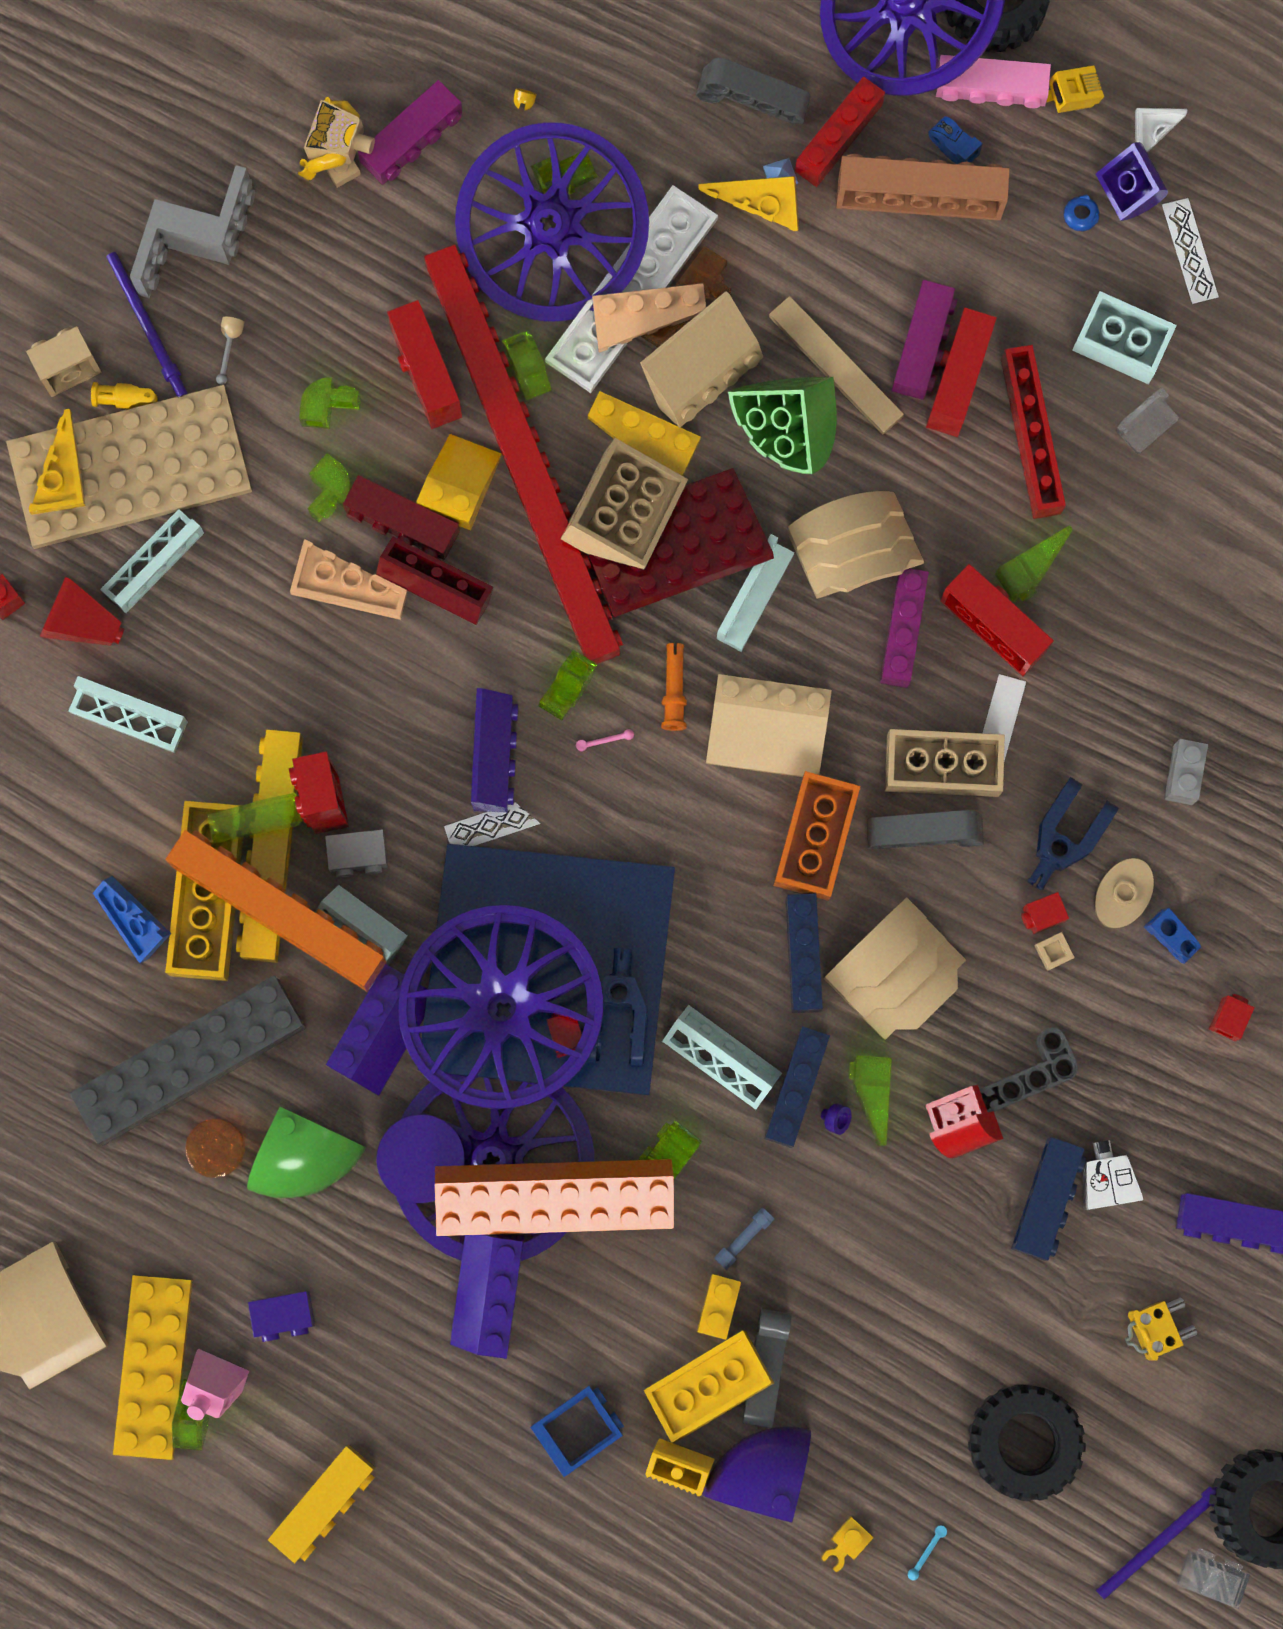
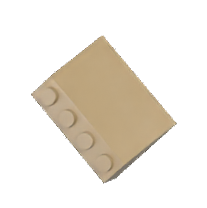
M725 291L640 363L659 409L680 428L686 422L694 419L696 414L706 405L713 403L718 395L729 386L734 385L749 369L757 366L764 357L759 342L732 297Z
M614 438L604 452L561 540L584 553L644 569L688 479Z
M718 674L706 764L803 777L805 771L819 775L832 690Z

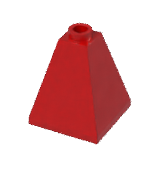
M65 577L40 636L49 639L111 646L113 642L119 644L125 629L120 627L122 622L74 581Z

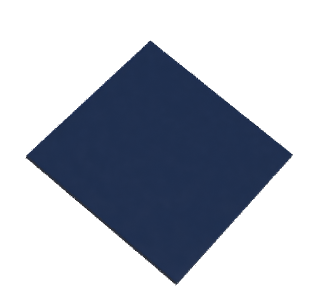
M447 844L436 929L460 914L486 906L510 905L533 909L554 918L574 933L591 955L601 982L605 975L609 976V974H612L613 949L621 948V960H623L624 948L632 950L630 975L635 977L648 1010L643 1066L628 1065L633 1016L632 1008H618L607 1005L604 1007L599 1063L586 1062L581 1070L564 1086L650 1095L675 867ZM501 923L497 957L499 970L505 976L517 968L525 946L529 926L512 923ZM494 924L480 926L463 933L486 960L488 959ZM535 929L529 965L563 946L552 937ZM459 937L454 938L445 945L435 956L447 969L467 984H481L482 969ZM567 952L542 968L529 981V992L535 994L544 993L581 977L582 974L572 956ZM432 962L428 990L456 988ZM583 983L550 1003L570 1009L586 1017L587 995L585 984ZM617 986L612 990L611 996L614 999L620 1000L625 998L628 991L623 986ZM428 997L423 1026L462 1018L470 1007L465 1001L458 999ZM500 1005L498 1007L500 1013L497 1016L504 1015L506 1018L510 1016L509 1008L511 1006L504 1007ZM539 1012L530 1018L531 1027L541 1035L552 1040L547 1019L552 1018L551 1014L553 1013ZM578 1021L582 1034L585 1023ZM457 1030L422 1033V1042L434 1063ZM473 1032L462 1040L449 1054L440 1069L446 1074L468 1076L486 1042L484 1033ZM510 1036L503 1044V1064L506 1079L509 1081L538 1083L524 1044L520 1039ZM532 1041L544 1079L556 1072L570 1057L566 1055L557 1058L555 1050ZM493 1054L477 1077L499 1079Z

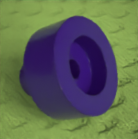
M836 1103L829 1109H823L821 1119L825 1120L826 1130L841 1135L848 1129L852 1118L849 1107Z

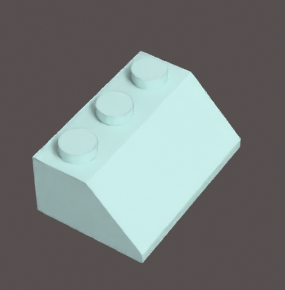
M340 885L330 892L317 908V910L320 909L333 918L332 920L335 921L334 925L338 928L345 925L358 934V940L363 944H366L369 940L380 947L388 966L398 954L408 936Z

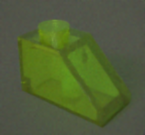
M184 1379L172 1421L173 1448L202 1451L208 1429L209 1415L205 1414L201 1420H194L188 1415L187 1409L189 1406L181 1402L187 1379Z

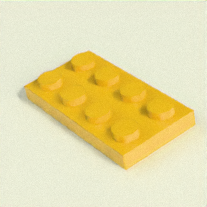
M742 1330L651 1385L644 1392L671 1443H676L774 1384V1381L747 1332Z

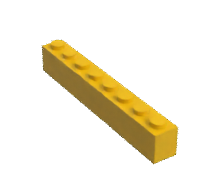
M266 730V735L261 737L259 744V754H263L262 765H258L256 770V782H260L259 793H254L253 810H256L257 813L256 821H251L249 837L253 839L252 850L247 851L246 863L259 871L261 879L267 881L270 877L281 884L283 889L286 890L296 808L294 797L297 796V790H295L294 785L291 783L289 768L293 767L292 759L302 755L303 736L299 732ZM240 911L239 922L244 925L242 935L237 937L236 952H240V957L243 960L278 963L281 937Z

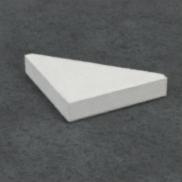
M1136 108L1135 142H1141L1147 152L1150 151L1186 116L1187 109Z

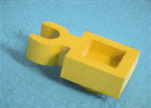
M850 1516L831 1538L837 1544L836 1547L825 1550L821 1559L825 1562L829 1556H837L838 1563L833 1567V1570L838 1572L844 1566V1558L847 1554L855 1560L874 1537Z

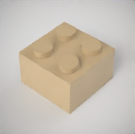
M77 326L59 331L56 337L48 341H38L32 345L31 349L26 351L40 380L51 397L102 373Z

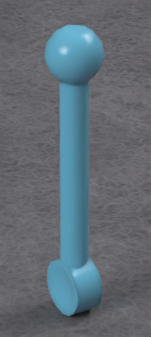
M939 1525L935 1528V1536L916 1566L908 1571V1578L910 1580H917L919 1578V1571L940 1538L946 1536L947 1529L944 1526Z

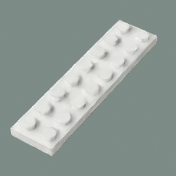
M672 185L649 217V237L644 257L633 279L621 293L669 287L716 223L718 215ZM630 244L613 266L616 273L627 256ZM610 273L606 275L592 295L612 280L613 277ZM593 299L587 301L545 358V362L590 393L627 344L621 345L620 343L599 353L594 311H590Z

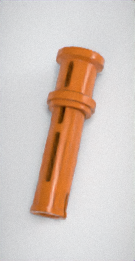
M669 643L666 645V696L663 697L661 703L665 708L664 722L661 723V728L669 731H680L687 728V724L684 722V706L687 705V700L683 696L684 644L677 643L676 655H674V643Z

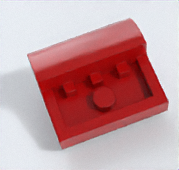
M978 1085L967 1087L925 1105L934 1128V1132L929 1133L931 1140L936 1148L948 1158L960 1157L1003 1139L994 1111L987 1112Z

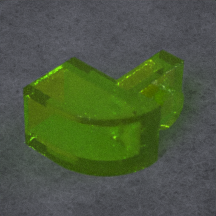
M580 152L562 161L559 159L562 177ZM589 153L578 167L569 184V195L576 192L574 188L598 177ZM551 157L531 166L538 186L544 194L552 186L553 170Z
M527 330L502 340L509 362L517 375L524 398L529 400L552 391L543 359L529 331Z
M331 377L314 381L306 388L301 398L299 420L302 427L330 429L332 408L360 410L361 398L359 391L350 386H339L338 389H334Z
M328 453L309 473L311 481L323 490L307 508L310 516L318 523L323 518L327 519L333 514L337 502L343 506V502L352 487L344 466Z
M573 650L559 668L555 681L541 698L538 706L562 721L583 695L593 677L597 664Z

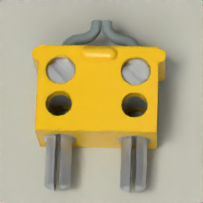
M1178 1298L1169 1303L1160 1301L1141 1310L1129 1311L1128 1317L1131 1323L1128 1325L1129 1335L1125 1338L1127 1346H1134L1136 1351L1144 1353L1146 1359L1155 1361L1158 1360V1356L1183 1346V1340L1197 1335V1330L1187 1333L1196 1329L1193 1325L1178 1331L1170 1314L1184 1308L1185 1303L1168 1309L1184 1300ZM1154 1310L1158 1313L1157 1318L1154 1316ZM1132 1327L1135 1331L1141 1348L1138 1346L1137 1343L1130 1341L1133 1337ZM1166 1338H1168L1170 1341L1169 1345H1167L1165 1342Z

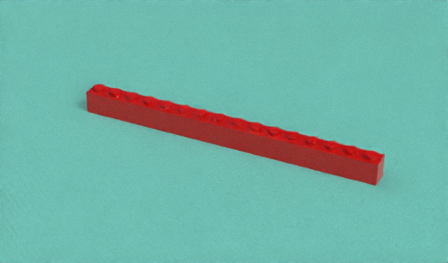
M452 245L425 255L426 268L587 666L589 668L620 655L619 647L623 643L618 630L612 631L609 621L613 619L607 604L602 605L598 595H601L602 591L597 579L591 580L588 570L592 567L586 553L581 554L579 549L561 540L568 525L567 519L571 518L566 503H560L557 493L561 491L555 476L550 478L546 468H549L550 464L545 451L540 453L536 443L540 442L538 433L534 426L529 427L526 418L530 417L525 402H519L516 393L520 391L515 377L508 376L506 368L509 367L507 357L504 351H498L495 344L499 342L494 326L488 327L485 318H488L489 314L483 301L479 303L475 295L479 292L474 277L468 278L465 269L469 265L464 252L458 253L456 246Z

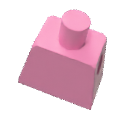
M198 1349L181 1399L183 1404L189 1406L187 1409L188 1415L194 1420L203 1419L205 1414L214 1418H220L243 1392L249 1370Z

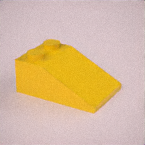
M449 434L427 475L417 499V504L471 531L502 453Z

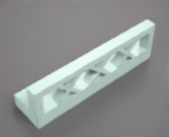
M178 509L100 590L124 613H127L204 534L201 526L193 519L190 520ZM181 519L186 525L175 537H172V527ZM157 542H168L155 557H152V547ZM138 562H148L136 577H133V567ZM118 582H129L117 596L110 591Z
M772 534L768 538V543L773 551L774 559L752 567L717 632V639L740 652H742L794 556V552L777 544L778 537Z
M80 676L77 677L74 684L77 692L69 708L70 713L175 753L188 723L184 716ZM84 694L93 697L98 708L89 712L78 709ZM99 700L106 702L107 704L101 706ZM113 706L119 707L124 718L115 722L108 721L104 710ZM125 710L132 712L134 714L128 716ZM100 712L102 718L95 716V714ZM140 716L145 717L151 728L137 732L133 730L130 720ZM152 720L160 724L154 726ZM127 723L129 728L121 726V724ZM166 726L176 729L171 744L161 741L156 731ZM153 732L155 738L150 737L147 734Z
M690 1005L678 1017L662 1041L754 1109L758 1108L782 1074V1072ZM677 1030L688 1037L689 1044H682L673 1037ZM705 1049L711 1053L713 1061L702 1059L698 1050ZM722 1067H730L734 1070L736 1078H728L724 1075ZM745 1084H753L762 1091L758 1098L747 1091Z

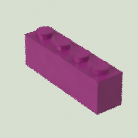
M437 80L374 137L375 144L371 154L358 151L360 163L382 185L388 180H394L400 174L401 168L408 162H414L420 156L423 148L428 144H434L441 137L443 130L448 126H454L461 119V114L463 113L461 102Z
M927 280L922 281L892 387L893 392L924 400L926 391L932 393L936 376L931 375L933 366L939 367L944 351L938 348L941 340H947L951 326L946 324L948 314L954 315L958 299L953 298L955 288Z
M909 568L897 576L880 684L908 688L911 682L928 571Z

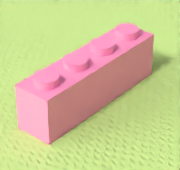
M941 55L938 68L955 56ZM979 58L961 76L937 88L936 97H941L946 101L964 99L976 104L987 101L997 102V104L1002 106H1010L1012 104H1022L1028 108L1045 106L1048 98L1051 64Z

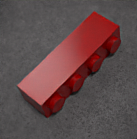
M863 76L797 158L795 172L817 188L882 107L885 91Z

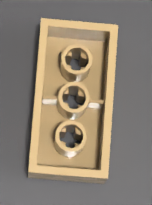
M890 729L887 734L885 792L999 797L1003 792L1005 735ZM914 756L918 757V762L922 761L919 767H914L910 763ZM942 758L947 759L946 763H951L947 769L939 765ZM971 759L975 760V764H979L976 770L971 769L967 765Z

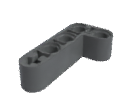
M714 58L703 68L696 96L704 102L718 103L725 97L792 124H802L804 122L811 97L810 93L801 88L724 58Z
M973 810L868 818V848L890 849L957 844L962 847L984 845L983 818L980 813Z
M1048 1028L1038 1035L1036 1045L1043 1060L1042 1063L979 1089L983 1098L993 1094L996 1095L997 1099L986 1105L987 1112H995L1075 1077L1078 1071L1077 1061L1066 1036L1060 1029ZM1047 1034L1054 1035L1057 1038L1058 1045L1056 1049L1046 1047L1044 1038ZM1058 1061H1064L1069 1065L1070 1070L1067 1076H1061L1056 1071ZM1032 1072H1038L1043 1077L1041 1087H1034L1030 1083L1029 1077ZM1005 1083H1011L1016 1087L1017 1094L1015 1098L1010 1099L1003 1094Z
M760 1309L754 1347L774 1384L745 1401L742 1424L772 1429L792 1313Z

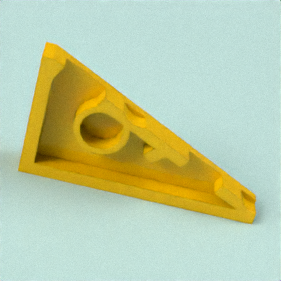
M795 176L698 184L699 190L711 197L731 203L735 207L788 227L792 231L799 230Z
M65 409L63 416L59 419L58 431L53 445H50L43 465L44 471L38 479V488L33 503L29 505L31 515L85 506L73 417L70 409Z

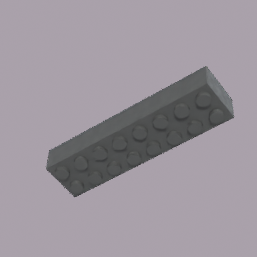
M273 975L69 1094L97 1144L104 1146L305 1030L306 1027L279 979Z

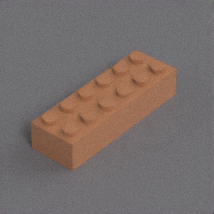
M849 154L848 156H842L836 208L1001 220L1008 201L1010 168H1003L998 164L975 166L971 162L947 164L943 160L919 162L915 158L891 160L888 156L864 158L860 154Z

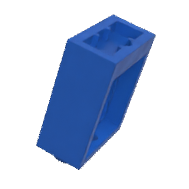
M590 1385L530 1427L563 1477L623 1436L620 1429L624 1425L615 1412L609 1415L603 1406L607 1400L598 1387L593 1390ZM588 1396L612 1433L569 1462L545 1425Z

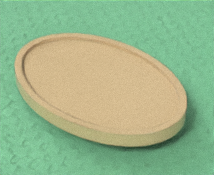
M1136 858L1123 860L1113 866L1101 880L1095 895L1094 905L1096 916L1104 926L1114 929L1127 926L1135 921L1146 909L1154 887L1153 873L1146 862Z

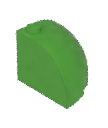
M834 377L780 379L746 385L728 392L732 412L738 426L743 427L745 433L750 438L749 443L763 457H769L779 463L780 467L803 474H813L826 464L834 445L837 424Z
M279 1107L254 1161L247 1189L257 1194L274 1198H296L318 1193L344 1177L359 1161L366 1147Z

